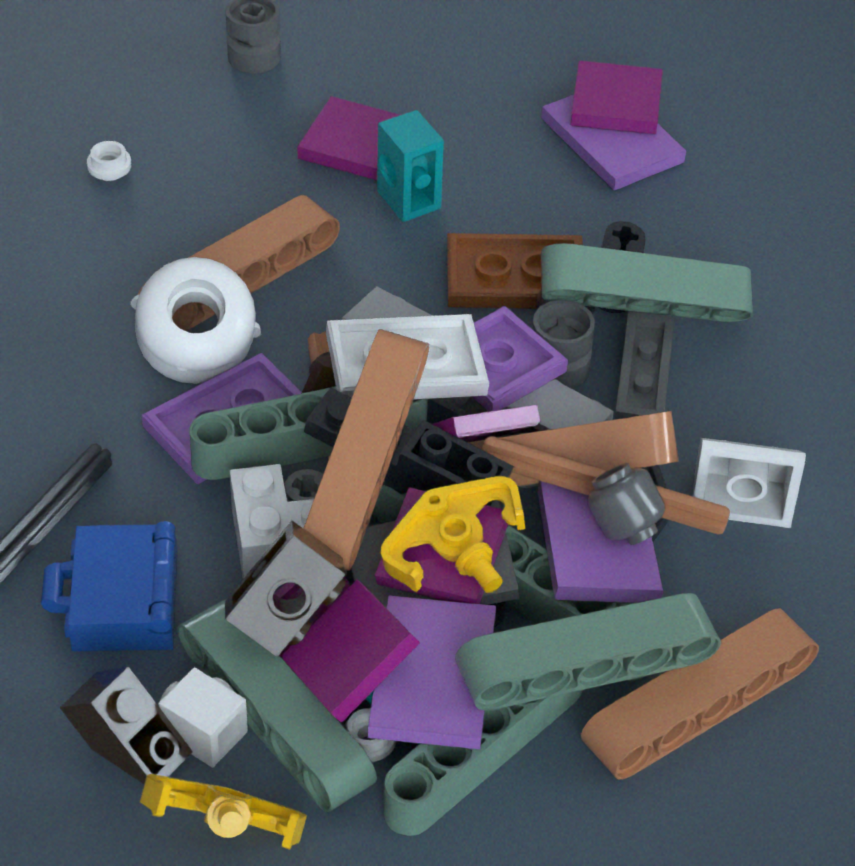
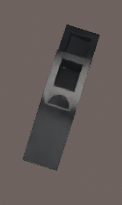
M330 387L306 419L304 433L334 448L352 398ZM423 420L417 430L404 425L383 485L407 493L408 488L428 491L434 488L495 476L509 478L514 466ZM494 500L488 502L486 505L491 506Z

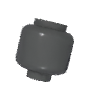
M624 463L602 473L591 482L594 489L590 492L587 503L606 538L611 540L627 538L630 545H635L658 532L655 523L664 515L666 506L647 470L642 468L632 469L629 463Z

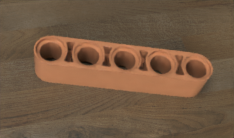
M300 195L188 258H206L226 265L237 273L247 285L251 294L328 249L339 234L340 223L309 197ZM190 302L177 309L172 319L180 329L188 331L215 315V312L207 305Z
M383 329L378 330L373 340L303 528L343 558L344 568L348 571L352 569L429 353V343Z
M672 411L500 437L503 440L606 471L624 463H629L633 469L679 462ZM485 440L467 443L482 449ZM513 472L509 477L517 486L540 482L539 480Z
M776 608L721 639L720 648L707 660L692 666L666 671L597 712L584 726L581 740L615 778L619 780L626 779L801 674L816 658L819 652V645L781 608Z

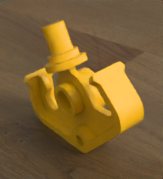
M495 476L426 491L381 546V557L386 572L391 577L410 587L414 592H417L422 586L423 570L418 562H408L403 559V553L408 548L430 544L444 559L456 562L455 567L461 575L474 576L486 593L497 590L502 585L503 579L491 564L493 551L488 543L482 542L483 528L476 515L488 502L498 500L505 506L502 511V518L511 526L517 525V530L525 529L524 514L516 483L511 478Z
M155 774L147 775L140 798V803L151 809L153 816L162 817L166 806L199 811L206 814L204 822L209 825V828L216 835L232 838L240 835L249 824L283 835L282 847L289 850L293 845L300 842L307 817L305 813L231 788Z

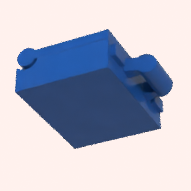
M162 521L156 525L76 526L75 539H72L71 561L56 562L46 566L41 596V606L51 613L66 614L64 631L65 637H70L72 651L173 650L177 575L175 525L168 521ZM64 579H72L70 596H63Z

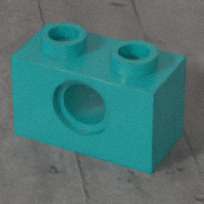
M418 110L378 123L377 192L402 222L441 209L444 140Z

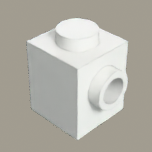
M195 667L180 682L176 681L169 685L160 699L159 708L193 751L191 754L212 768L248 732L246 699L235 693L233 688L223 679L218 677L211 678Z

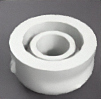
M198 257L184 258L164 265L149 278L142 287L140 294L136 295L131 301V306L136 310L135 332L137 343L143 356L158 372L182 383H204L239 365L247 356L253 338L259 337L261 334L260 325L255 322L254 300L247 285L236 272L226 265L211 259ZM196 302L209 306L215 312L218 324L212 330L204 333H189L180 329L173 322L172 317L175 311L182 305Z

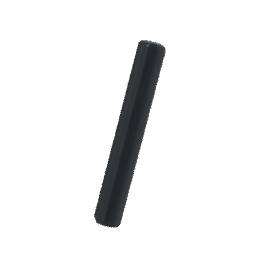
M97 443L91 444L0 539V584L112 466L111 452L107 448H102Z

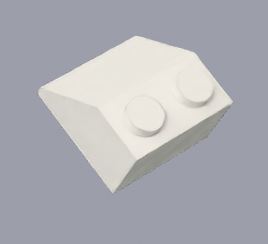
M701 438L692 496L726 506L730 509L728 520L791 528L806 453L799 450Z

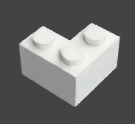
M280 464L230 470L232 514L243 579L291 520L304 528L314 499L287 502Z

